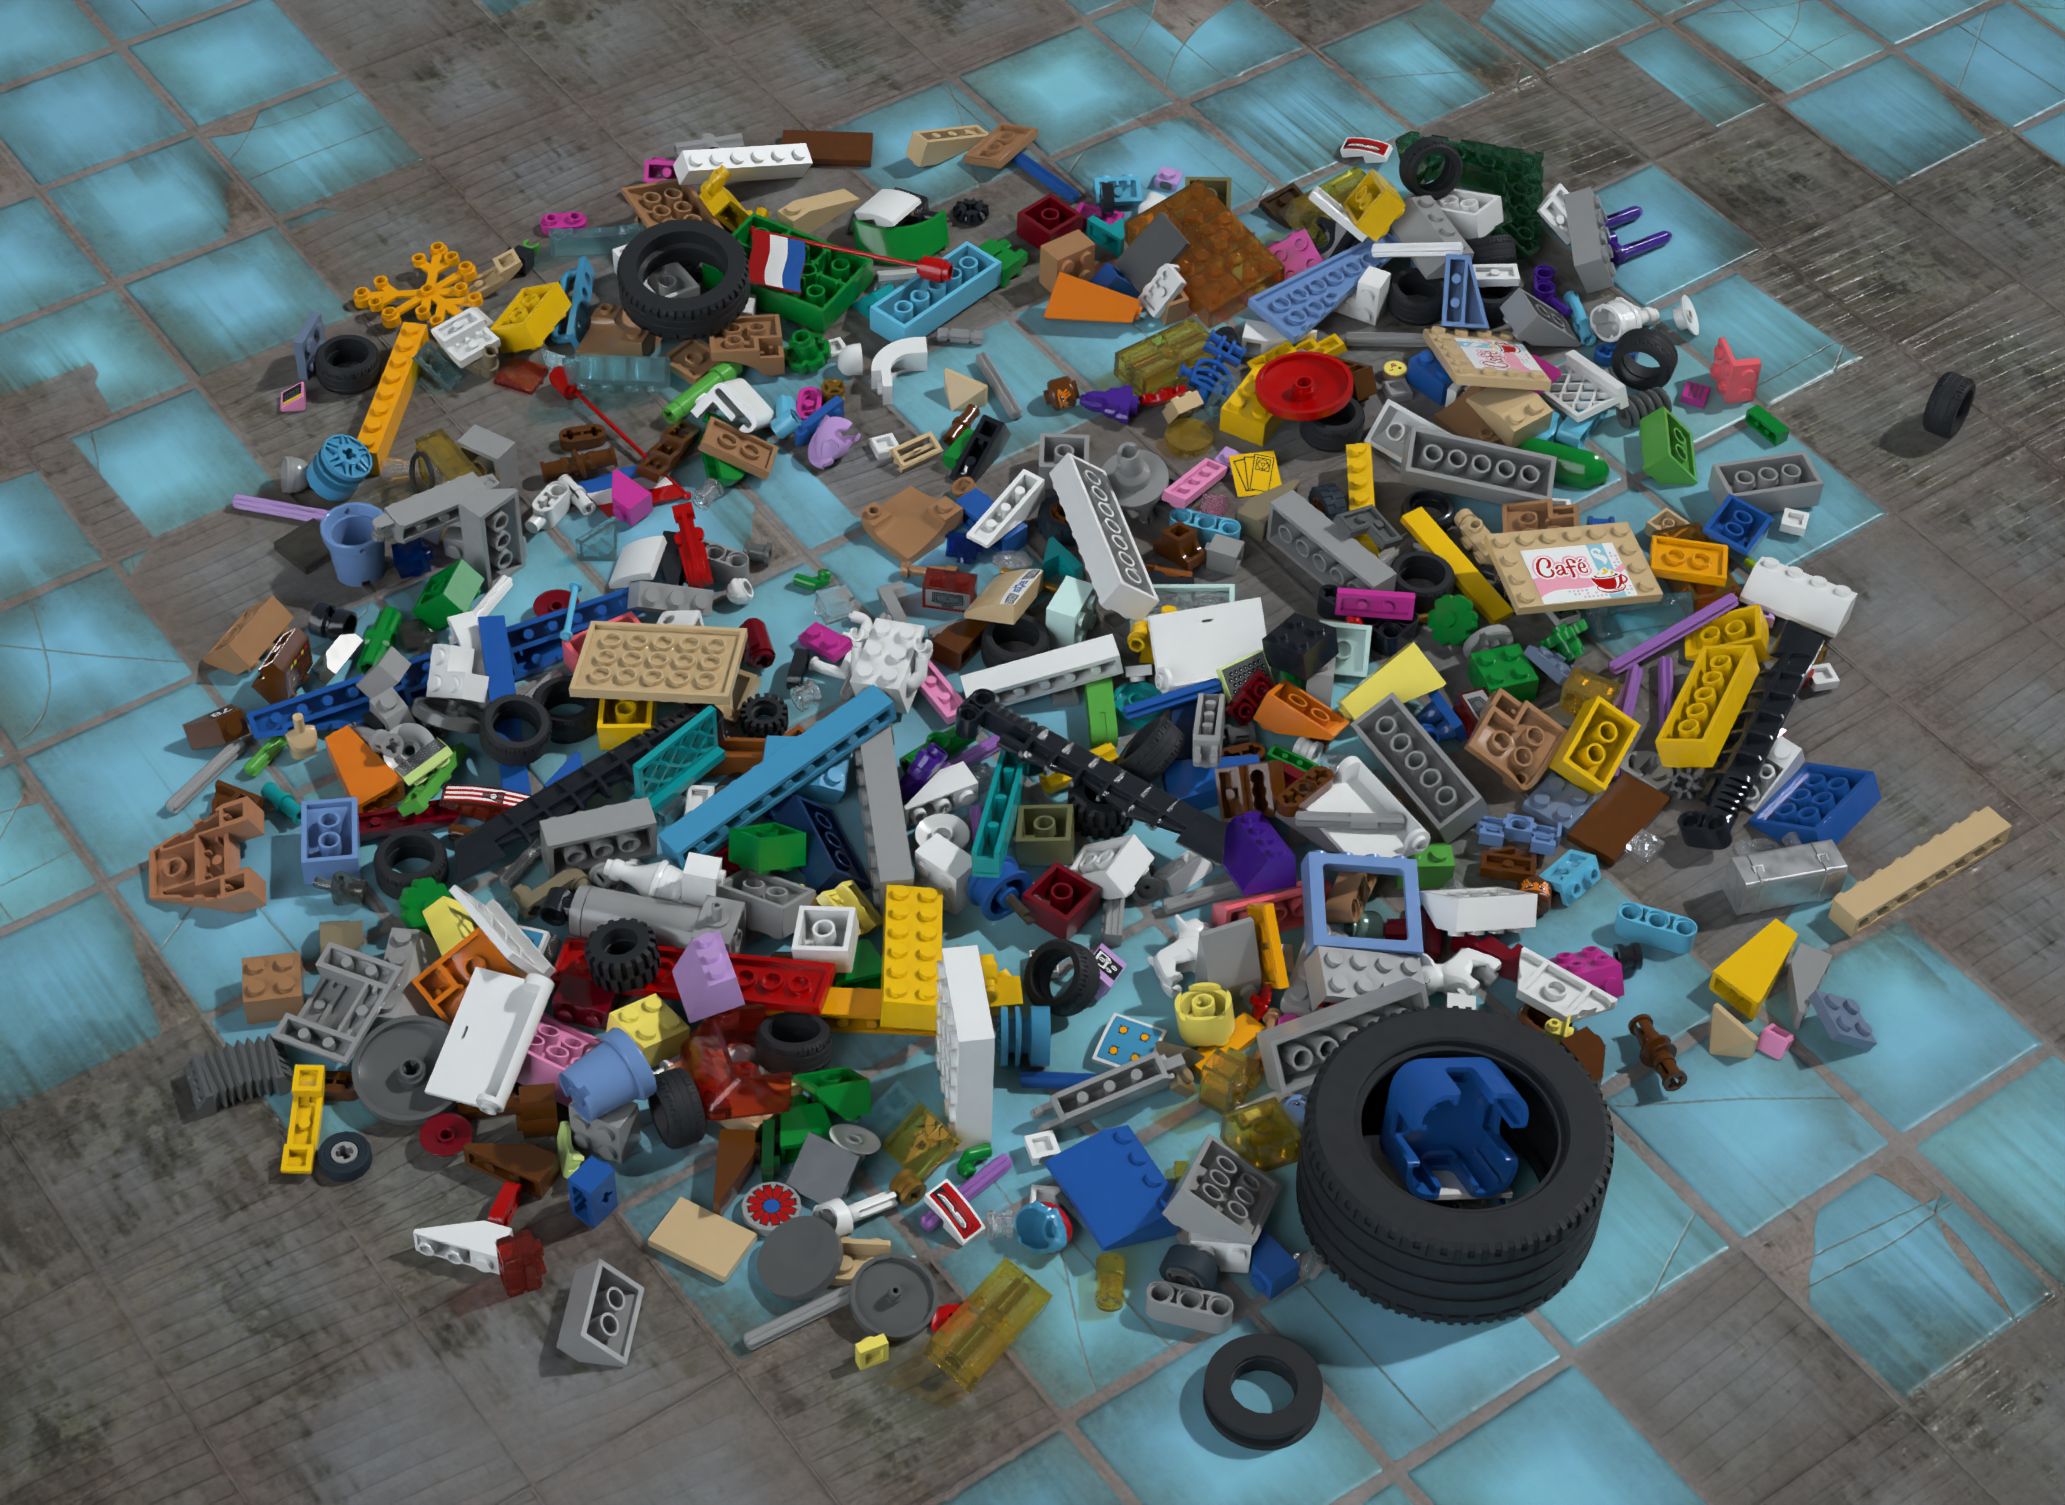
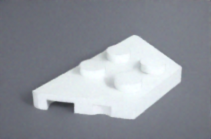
M1522 948L1519 958L1516 998L1559 1021L1567 1022L1569 1014L1571 1015L1570 1023L1613 1010L1616 1007L1617 998L1528 948Z

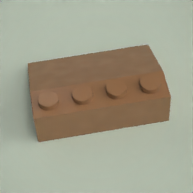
M677 178L621 188V193L647 228L662 222L678 219L700 220L723 228L700 199L691 185H679Z

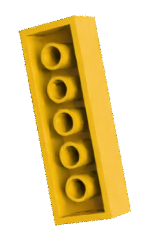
M1714 645L1702 647L1655 740L1662 766L1675 768H1707L1714 766L1760 671L1753 645Z
M890 884L886 886L883 909L880 1026L937 1031L936 1017L940 1016L937 1015L936 999H939L936 980H941L938 979L937 961H942L943 889Z

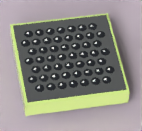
M1263 650L1252 652L1216 669L1228 704L1240 687L1257 669L1261 670L1275 685Z
M437 737L394 768V770L408 786L412 784L417 786L428 778L427 773L434 768L438 770L446 766L450 762L449 757L452 756L453 752L448 745Z

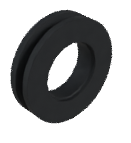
M1270 1334L1245 1335L1223 1345L1208 1363L1203 1387L1204 1409L1214 1428L1229 1441L1253 1450L1282 1449L1303 1439L1314 1427L1320 1413L1323 1395L1322 1376L1313 1358L1294 1342ZM1256 1370L1269 1371L1281 1376L1291 1385L1294 1399L1283 1410L1273 1413H1257L1243 1407L1234 1398L1231 1386L1237 1378L1245 1373Z

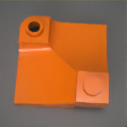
M478 927L414 978L412 983L429 1002V1005L442 1021L452 1026L475 967L519 978L522 977L483 930Z

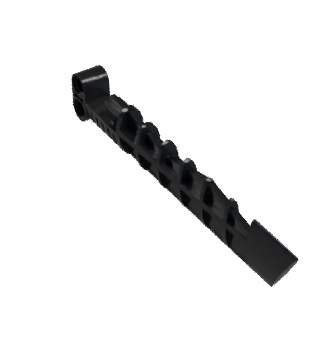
M1792 620L1786 621L1769 654L1779 659L1771 669L1760 672L1759 676L1762 677V680L1750 692L1747 710L1740 711L1738 715L1741 720L1745 721L1743 729L1733 730L1727 737L1735 745L1730 750L1720 752L1717 758L1719 764L1706 776L1705 781L1707 784L1699 800L1709 806L1707 812L1687 811L1678 817L1679 829L1684 844L1687 846L1722 850L1731 845L1733 841L1731 830L1735 820L1738 818L1739 812L1742 810L1746 798L1749 796L1825 642L1822 637Z
M981 688L975 690L957 708L955 733L959 738L964 740L974 739L986 729L1000 737L997 741V746L1017 756L1018 762H1027L1044 768L1043 775L1050 776L1057 772L1071 777L1072 780L1069 788L1072 790L1085 784L1098 794L1095 799L1097 803L1108 802L1122 816L1150 824L1148 829L1151 831L1159 827L1180 834L1175 842L1176 844L1222 867L1226 824L1080 747L1071 740L1069 741L1050 731L1047 727L1038 726V723L1035 721L1029 722L1028 717L1021 718L1020 713H1013L1011 708H1005L1003 704L995 701V694L989 689Z
M684 703V708L676 711V715H669L668 720H661L659 722L660 725L654 724L651 726V730L645 729L643 734L634 735L621 745L607 751L600 757L581 766L579 769L454 840L459 882L504 858L506 855L501 849L502 847L521 840H525L527 843L532 842L531 836L540 833L539 821L573 814L576 810L586 811L584 804L594 795L600 793L609 799L612 797L609 787L625 780L634 784L633 765L709 705L716 708L718 744L723 742L727 737L724 714L714 704ZM648 766L645 769H643V773L646 772Z

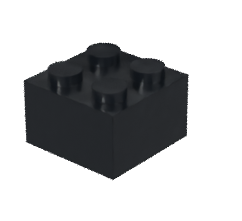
M1295 612L1262 639L1263 651L1270 667L1304 680H1308L1339 654L1335 627Z

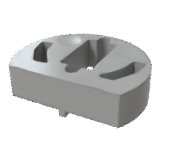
M1645 750L1634 751L1627 754L1620 763L1619 777L1626 772L1664 794L1669 790L1672 783L1669 777H1673V768L1662 766L1658 753ZM1649 764L1652 766L1658 764L1657 769L1651 775L1646 774L1643 776L1642 771Z

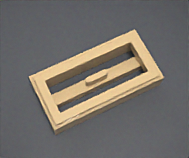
M929 431L890 449L888 454L890 457L893 456V462L895 465L898 464L899 471L902 473L942 455L944 450L933 433ZM928 440L931 441V443H928L922 447H918L909 453H906L902 456L899 455V453L904 452L912 447H915L923 442H926ZM917 455H920V456H918V457H916V458H914V459H912V460H909V461H907V462L904 463V461H906V460H908V459H911V458H913V457H915V456H917Z

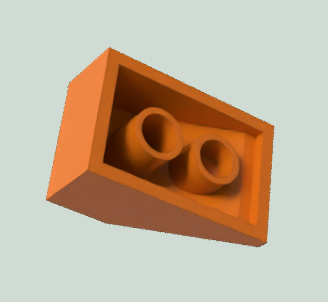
M1286 679L1282 680L1266 694L1253 717L1267 731L1330 741L1339 735L1351 722Z

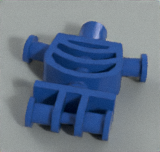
M1212 329L1202 350L1214 356L1215 359L1201 358L1194 364L1192 369L1185 367V364L1182 363L1177 376L1181 377L1182 375L1189 378L1188 385L1198 391L1204 402L1201 407H1204L1209 396L1215 400L1220 395L1227 400L1229 399L1233 391L1227 386L1230 384L1232 377L1227 367L1223 365V362L1237 368L1247 350L1246 346L1242 348L1237 345L1235 340L1231 344L1225 341L1227 336H1220L1214 333V329ZM1222 346L1228 348L1227 352L1221 350Z

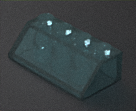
M576 353L562 358V365L568 384L577 386V390H592V386L601 387V391H615V387H624V392H639V388H648V393H662V389L670 387V357Z

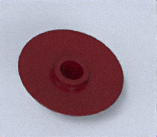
M554 589L540 594L533 604L535 614L541 616L568 607L571 592ZM578 597L576 600V604L580 603Z
M442 1113L431 1117L423 1124L420 1129L419 1140L423 1148L431 1154L450 1157L463 1151V1146L471 1142L473 1129L465 1117L455 1113Z

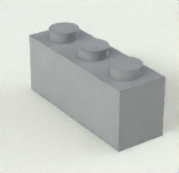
M647 581L629 583L627 609L661 614L664 611L699 610L702 618L712 615L713 590Z

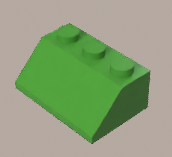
M1664 406L1639 420V435L1642 441L1641 453L1644 461L1642 467L1648 477L1652 476L1659 484H1697L1692 433Z

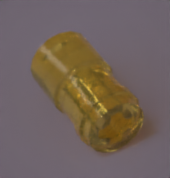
M1103 1253L1096 1258L1095 1281L1097 1283V1291L1095 1292L1096 1306L1105 1312L1118 1311L1125 1302L1126 1260L1117 1253Z

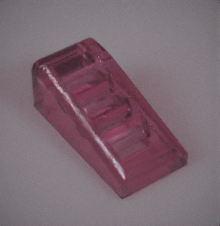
M1203 493L1200 511L1206 514L1224 516L1231 506V501L1227 496Z

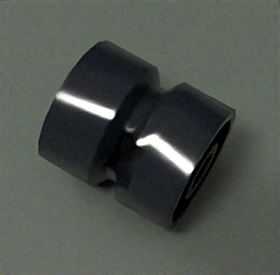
M319 602L310 614L308 629L312 635L321 638L329 636L331 641H336L340 635L354 634L358 619L355 612L342 608L337 609L335 606Z

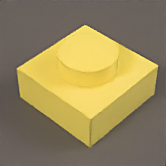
M884 1333L875 1337H866L855 1344V1362L860 1371L889 1360V1342Z

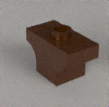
M1181 521L1162 530L1161 539L1153 543V551L1187 571L1207 561L1206 552L1198 543L1197 530Z

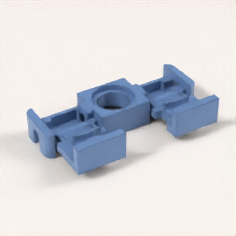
M1507 813V817L1503 819L1490 816L1483 817L1476 823L1475 832L1479 834L1478 844L1502 847L1504 839L1531 842L1529 852L1554 856L1555 848L1560 843L1562 823L1558 822L1557 828L1534 823L1533 817Z

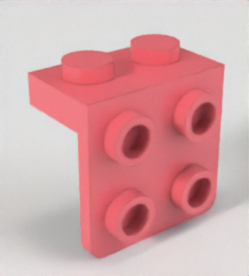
M1725 337L1719 338L1717 346L1714 347V362L1710 366V375L1717 383L1718 393L1722 394L1725 403L1753 401L1762 365L1760 359L1735 360Z

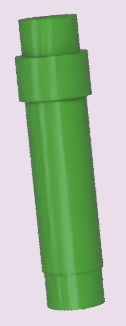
M728 361L719 362L709 370L707 375L662 409L664 419L673 425L679 419L685 418L696 406L694 402L701 394H707L717 383L736 379L743 372L741 364Z

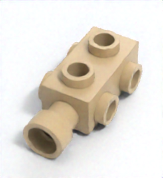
M1470 509L1460 510L1454 517V523L1461 530L1463 537L1460 540L1467 551L1472 550L1474 552L1473 555L1479 565H1494L1484 544L1485 535L1493 533L1486 528L1482 520L1478 519Z

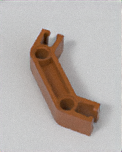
M797 725L782 736H798L804 733L805 729ZM726 737L723 742L718 744L720 748L725 750L726 758L705 775H730L736 772L744 775L753 766L762 762L766 738Z

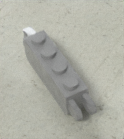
M474 472L458 476L444 484L436 485L419 494H414L397 503H392L384 508V514L373 518L372 525L374 530L371 531L372 540L383 542L394 538L396 542L405 544L460 521L459 502L476 490L500 489V482L493 474L477 477Z
M1198 693L1193 729L1194 767L1211 768L1220 766L1225 727V694Z
M1152 1052L1059 1091L1050 1097L1049 1102L1037 1106L1029 1113L1032 1118L1036 1119L1054 1112L1056 1118L1042 1123L1037 1128L1038 1133L1048 1130L1055 1131L1060 1128L1064 1131L1169 1087V1082L1175 1079L1174 1074L1186 1069V1063L1181 1053L1166 1058L1165 1054L1159 1056L1158 1052Z

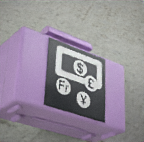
M1103 943L1093 952L1098 961L1101 974L1099 989L1095 995L1097 1001L1111 990V986L1127 966L1122 959Z

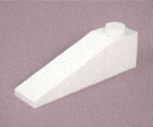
M1023 469L969 530L966 538L988 549L1028 518L1045 499V479Z

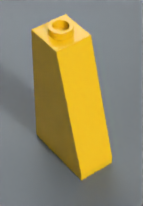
M1774 919L1713 970L1708 989L1753 1021L1756 1019L1783 971L1789 953L1794 950L1798 934L1778 919Z

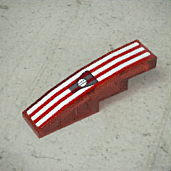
M445 784L438 806L482 822H487L531 795L501 788Z

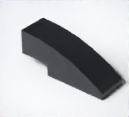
M663 531L667 541L661 558L663 584L684 586L686 576L679 551L680 546L674 541V535L677 532Z

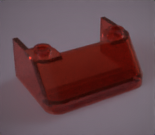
M765 1004L739 1006L709 1016L681 1044L680 1059L684 1070L689 1073L697 1088L706 1120L720 1121L790 1112L791 1071L762 1075L759 1067L750 1061L733 1063L727 1048L744 1044H756L757 1028L765 1020Z

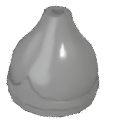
M293 456L283 457L281 466L282 493H299L310 486L306 477V470L309 465L306 461Z

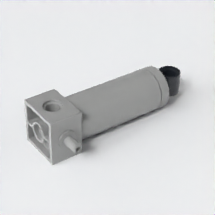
M581 884L575 895L565 888L552 887L549 889L539 912L540 918L552 926H562L568 921L570 935L577 938L588 939L589 934L597 930V926L605 925L609 920L617 921L619 918L630 920L634 918L638 922L643 921L647 923V926L653 929L657 946L687 948L692 939L700 937L704 933H712L719 930L727 953L742 954L748 939L745 902L707 895L703 907Z

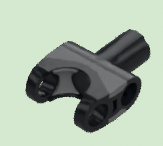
M1320 216L1315 221V224L1323 230L1322 232L1327 237V245L1317 249L1323 261L1351 248L1357 240L1353 234L1337 222Z

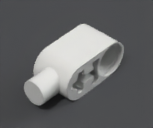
M554 481L549 483L534 499L532 503L533 515L525 523V527L529 532L535 534L540 529H552L570 510L569 486L565 482Z

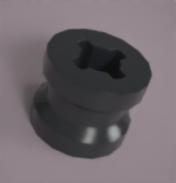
M1631 942L1628 946L1623 944H1615L1613 946V958L1622 964V971H1625L1626 968H1632L1633 970H1640L1642 968L1643 956L1638 942Z

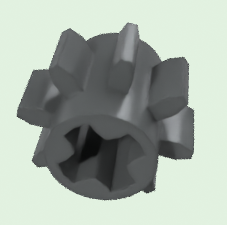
M1689 767L1686 773L1683 769L1677 768L1678 774L1674 777H1669L1673 786L1669 791L1679 792L1677 799L1684 800L1686 794L1690 799H1696L1695 793L1698 790L1703 791V788L1700 787V780L1703 779V776L1694 775V768Z

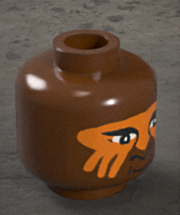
M1069 376L1049 380L1047 382L1048 390L1043 391L1046 404H1051L1056 411L1074 407L1077 404V399H1080L1076 380H1071Z
M1529 876L1521 880L1516 890L1538 894L1536 917L1546 914L1551 907V885L1539 876Z

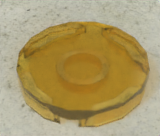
M1181 418L1171 422L1164 434L1167 448L1180 456H1183V453L1190 454L1189 457L1205 454L1210 450L1213 442V431L1209 425L1194 418Z

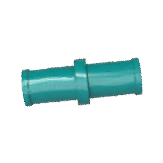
M273 782L266 783L261 789V795L274 804L276 811L286 814L294 823L300 824L301 806L295 801L294 796L289 792H284Z

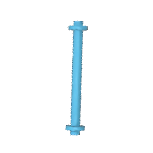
M577 581L569 584V589L571 590L564 630L560 632V638L564 641H570L573 638L571 626L577 595L582 590V584Z

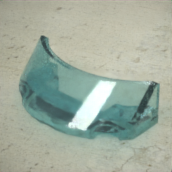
M643 222L613 227L549 228L551 257L613 255L612 249L628 244L643 231Z
M1691 591L1663 594L1661 601L1586 608V615L1598 639L1632 631L1674 625L1694 614Z

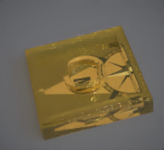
M920 1102L881 1146L904 1169H911L916 1175V1180L925 1183L962 1141L929 1108Z

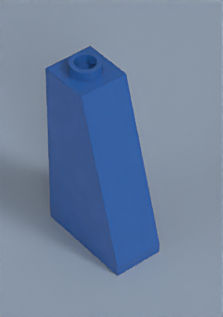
M1256 754L1221 757L1220 766L1211 768L1194 767L1193 759L1174 760L1161 775L1163 791L1200 811L1218 806L1219 801L1214 769L1260 762L1259 756Z

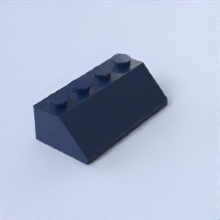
M795 794L774 817L777 823L806 833V865L798 866V869L805 876L809 884L808 888L816 890V894L819 896L823 891L835 889L841 882L853 880L861 891L870 889V881L833 810Z

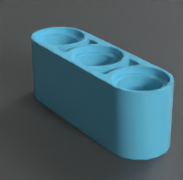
M1581 399L1580 401H1591V399ZM1576 409V411H1577L1578 413L1581 412V411H1583V410H1585V409ZM1608 409L1579 423L1570 416H1567L1558 429L1556 441L1581 449L1602 423Z
M1175 508L1170 512L1169 526L1181 521L1197 530V539L1200 547L1205 548L1207 542H1211L1216 533L1240 540L1241 525L1236 520L1187 508Z
M1628 901L1623 902L1618 907L1614 931L1618 936L1678 954H1686L1693 948L1697 925L1690 918Z

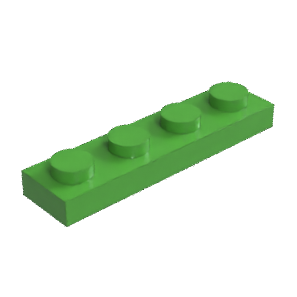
M463 742L450 747L453 752L452 756L449 757L450 762L441 769L437 770L434 768L427 773L428 778L421 784L414 786L397 809L403 817L413 812L415 815L420 814L428 808V801L439 794L441 791L439 787L446 783L452 777L451 772L463 763L462 758L469 751Z

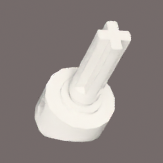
M888 1190L848 1206L840 1198H834L816 1205L813 1208L812 1216L819 1217L828 1222L838 1233L839 1237H849L853 1233L854 1222L896 1207L898 1205L896 1201L897 1196L894 1191Z

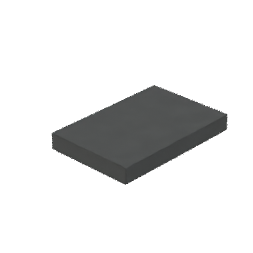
M1160 211L1118 258L1115 264L1141 295L1143 288L1156 276L1157 270L1165 263L1174 264L1191 244L1167 215Z

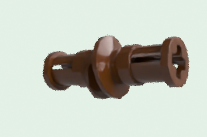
M609 445L610 448L599 451L593 450L586 454L581 453V455L577 453L576 449H572L571 457H563L560 460L547 463L540 461L545 483H549L548 480L559 478L564 474H569L570 476L575 474L577 478L578 473H580L584 479H587V471H595L611 465L618 467L614 446Z
M1640 1014L1634 1017L1629 1022L1628 1029L1639 1041L1641 1047L1639 1058L1641 1062L1647 1067L1654 1068L1656 1073L1660 1075L1662 1086L1666 1091L1680 1089L1686 1084L1687 1075L1676 1065L1674 1058L1677 1053L1676 1046L1671 1044L1669 1036L1660 1035L1654 1029L1653 1020L1650 1015Z

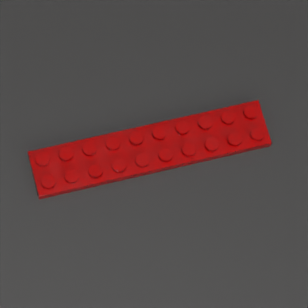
M566 937L554 966L556 971L550 976L556 984L555 988H558L563 975L594 981L591 979L584 952L586 938ZM658 946L661 967L658 968L659 973L657 976H653V981L649 984L645 983L644 987L639 990L636 988L632 992L626 993V991H621L619 994L648 997L656 993L661 999L682 1001L672 970L686 948ZM728 953L745 1005L739 1007L821 1015L837 971L835 963Z

